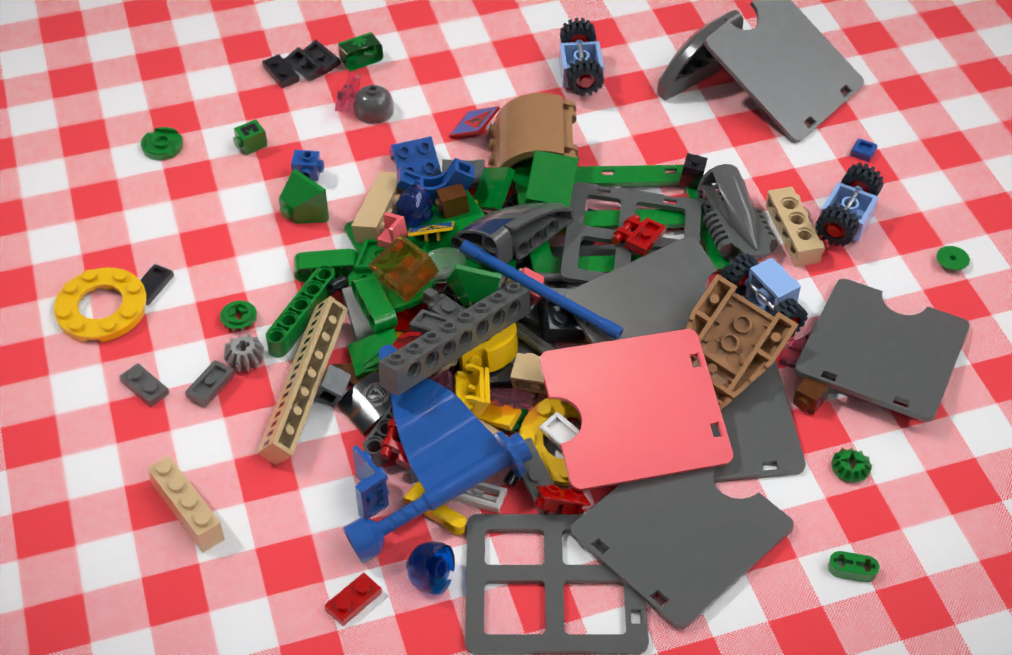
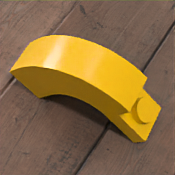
M516 323L459 357L460 371L467 374L471 373L472 371L465 369V364L468 363L482 368L488 367L489 373L508 365L518 352Z

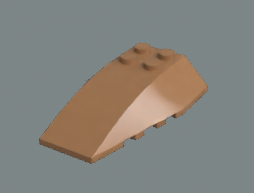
M717 274L692 310L686 329H692L698 334L720 410H722L775 362L799 324L780 312L775 317L735 293L737 286ZM697 355L691 356L693 368L700 367Z

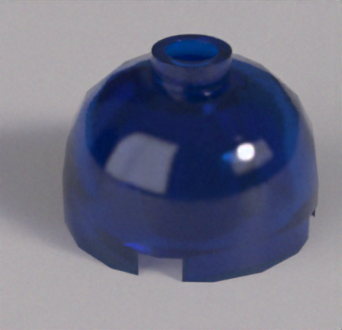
M416 183L413 184L414 188L409 186L403 192L395 205L399 208L396 215L404 216L406 228L408 229L419 227L424 222L426 224L429 223L434 214L432 212L433 200L430 194Z
M426 541L416 546L406 561L410 583L424 593L435 595L444 593L452 581L451 579L447 580L449 572L455 569V556L452 547L436 541Z

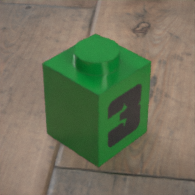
M256 119L234 128L235 137L233 142L236 148L241 149L245 155L268 146L266 131Z

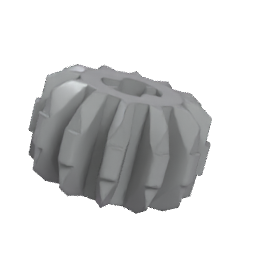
M249 333L245 337L239 334L236 339L230 337V343L225 344L224 359L228 366L236 369L239 373L242 370H247L249 373L250 368L258 369L259 363H262L264 359V347L257 337L252 338Z

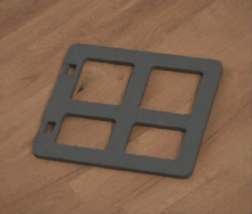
M583 182L575 183L570 202V208L574 211V221L567 225L560 278L569 283L585 284L606 274L578 268L580 243L582 240L613 244L611 238L615 232L612 229L591 227L583 224L587 199L619 203L618 228L623 226V222L628 217H632L635 214L637 206L683 212L685 214L684 238L691 236L696 238L699 243L701 203L692 198L664 196V194L617 187H603ZM597 191L607 192L610 194L597 193ZM664 201L674 202L676 204L664 203ZM661 237L650 250L661 249L679 239ZM626 241L615 245L614 270L631 262L632 251L625 248Z
M475 514L469 517L467 521L465 647L471 654H643L647 651L649 645L646 602L604 565H567L563 562L562 535L570 533L572 524L584 514ZM487 533H541L544 536V563L541 565L486 564L485 535ZM487 584L544 585L545 633L486 634L484 631L485 586ZM621 584L624 589L626 632L624 634H567L564 624V585ZM631 613H640V624H631Z

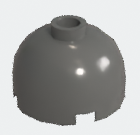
M367 85L356 93L353 108L356 118L361 122L372 124V121H379V123H383L393 115L394 102L391 93L385 87Z

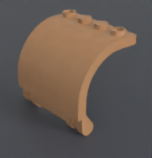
M549 93L525 94L506 103L498 112L494 125L490 124L488 136L491 138L488 151H491V153L489 154L488 165L491 167H511L521 160L534 157L535 150L578 158V147L573 144L572 126L577 121L576 103L564 100L563 96Z

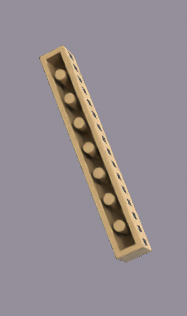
M331 296L315 306L257 451V454L276 466L293 456L348 311L347 307Z

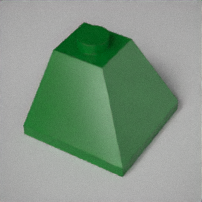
M294 169L279 196L281 215L286 219H290L295 224L328 222L329 212L326 189Z
M456 264L447 275L446 282L465 308H469L498 290L502 274Z

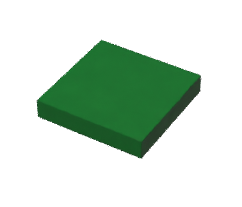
M510 167L484 168L474 195V200H477L481 210L502 209L515 173L514 169Z

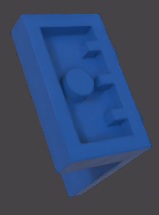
M432 136L390 146L389 155L395 161L397 172L402 167L422 176L442 174Z
M356 445L352 448L356 477L360 480L355 486L358 514L362 518L369 519L389 506V490L386 481L388 476L382 467H377L373 463L367 451H362Z

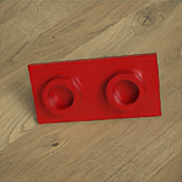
M551 484L536 486L541 496L535 499V507H538L541 511L556 513L559 504H561L560 513L579 515L584 513L585 506L591 505L582 491H577L573 488H570V490L560 489Z

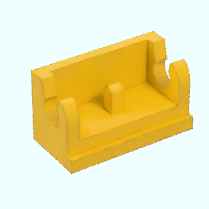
M468 363L465 364V369L472 371V373L467 374L463 371H457L454 374L455 395L479 418L490 404L489 368H482Z

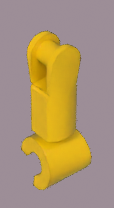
M416 482L401 501L411 503L420 498L425 492L420 482ZM445 504L434 511L424 513L454 535L460 536L466 531V517L451 510Z

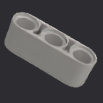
M352 287L341 288L344 305L348 308L347 315L355 341L375 334L354 297Z

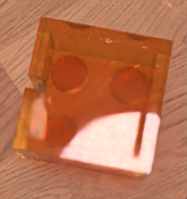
M402 234L368 265L378 281L389 290H392L394 294L406 303L439 272L430 255Z

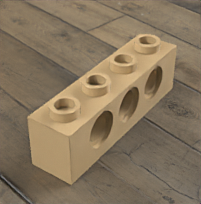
M793 186L768 190L765 206L794 266L799 267L820 263L822 253L825 251L824 243L819 239L815 225L811 224L808 211L803 208L801 198L796 194Z

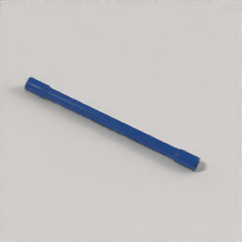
M465 240L460 246L459 251L464 255L483 263L523 287L530 289L532 292L593 325L611 338L618 340L623 334V327L595 314L497 259L470 241Z

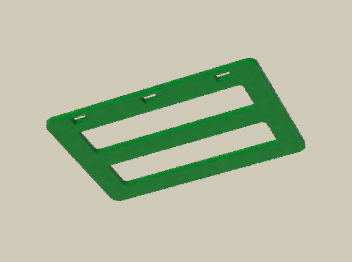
M684 165L577 166L574 184L583 182L603 187L679 185ZM518 167L514 169L515 173L512 180L518 205L525 204L532 167ZM665 171H676V173L666 174ZM602 172H613V175H602ZM684 187L687 197L697 200V190ZM701 208L700 238L704 251L717 268V272L725 271L724 267L730 265V260L720 256L703 222L705 214ZM640 209L635 212L642 222L649 218L665 225L666 228H684L685 214L683 212L664 209ZM620 210L585 211L583 224L615 230L618 228ZM567 226L563 228L561 231H566ZM549 240L529 254L532 271L560 273L562 257H554L552 255ZM615 255L579 256L578 268L609 273L614 270ZM631 255V262L643 256Z

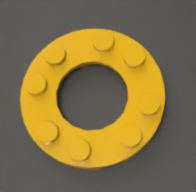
M110 267L89 269L64 284L54 303V315L60 329L67 336L81 342H87V340L106 342L123 336L141 321L145 314L147 294L141 280L129 271ZM97 288L103 290L113 288L121 293L122 303L119 309L105 318H87L80 314L78 310L79 303L83 300V297L92 290L97 291Z
M546 398L528 412L521 424L519 434L524 440L531 437L554 485L571 486L564 459L556 458L547 451L544 446V434L540 431L539 427L557 411L564 418L573 417L581 421L578 411L568 402Z

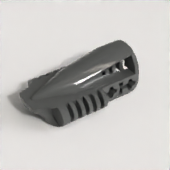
M722 164L708 170L699 182L697 200L701 203V208L705 214L703 222L720 256L726 260L733 261L736 256L740 257L743 253L745 255L747 253L750 254L754 259L769 256L777 248L778 242L760 208L753 206L746 183L738 168L732 164Z

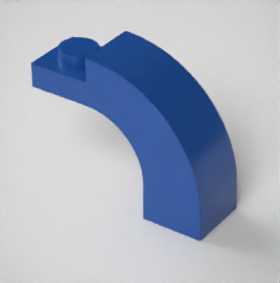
M454 158L448 169L437 176H422L400 167L397 172L396 186L404 191L412 192L413 201L433 204L435 199H438L436 192L438 189L462 183L466 191L475 179L474 165Z

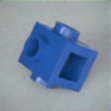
M294 150L291 169L292 171L296 169L311 180L318 181L320 173L324 172V160H321L320 151Z

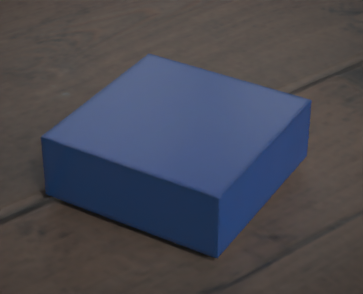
M858 138L851 150L850 156L870 163L878 145Z

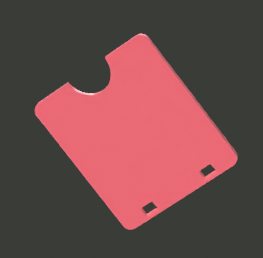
M683 329L550 350L542 353L539 364L548 399L568 402L578 411L581 418L579 433L573 439L560 445L569 483L573 489L583 491L729 464L733 459L732 447L700 340L694 330ZM697 355L700 367L693 368L690 357ZM711 425H718L721 437L713 436Z

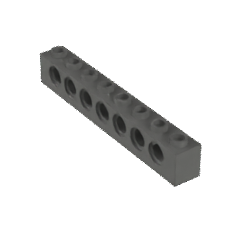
M512 281L378 362L380 387L398 396L530 314V289Z

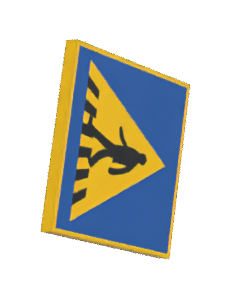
M454 221L410 227L407 234L408 236L424 234L425 241H429L428 234L436 233L437 241H440V232L453 230Z

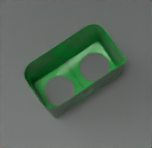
M372 32L338 43L340 61L348 71L363 68L380 62L383 59V46Z

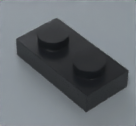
M280 54L262 61L263 68L282 89L299 82V75Z

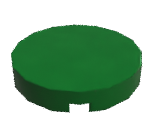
M158 127L154 129V132H147L143 136L141 148L144 155L150 159L167 160L181 152L183 149V138L176 129Z

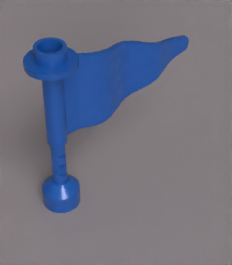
M392 345L381 347L378 351L380 360L394 353L397 349ZM428 377L398 396L390 392L394 418L405 455L425 492L417 500L377 523L360 517L342 528L362 564L381 554L385 541L384 536L423 513L434 511L507 467H510L518 478L526 475L523 464L532 459V454L519 433H515L507 437L502 431H498L493 435L453 392Z

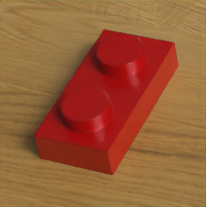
M363 572L324 605L325 610L344 626L380 596L382 588Z

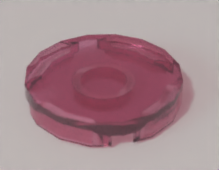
M511 388L490 389V404L502 407L506 404L513 407V409L531 408L535 402V395L524 390Z

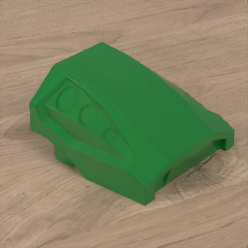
M394 328L371 334L348 345L356 379L365 378L374 371L379 375L378 362L380 357L378 351L385 345H393L397 339Z

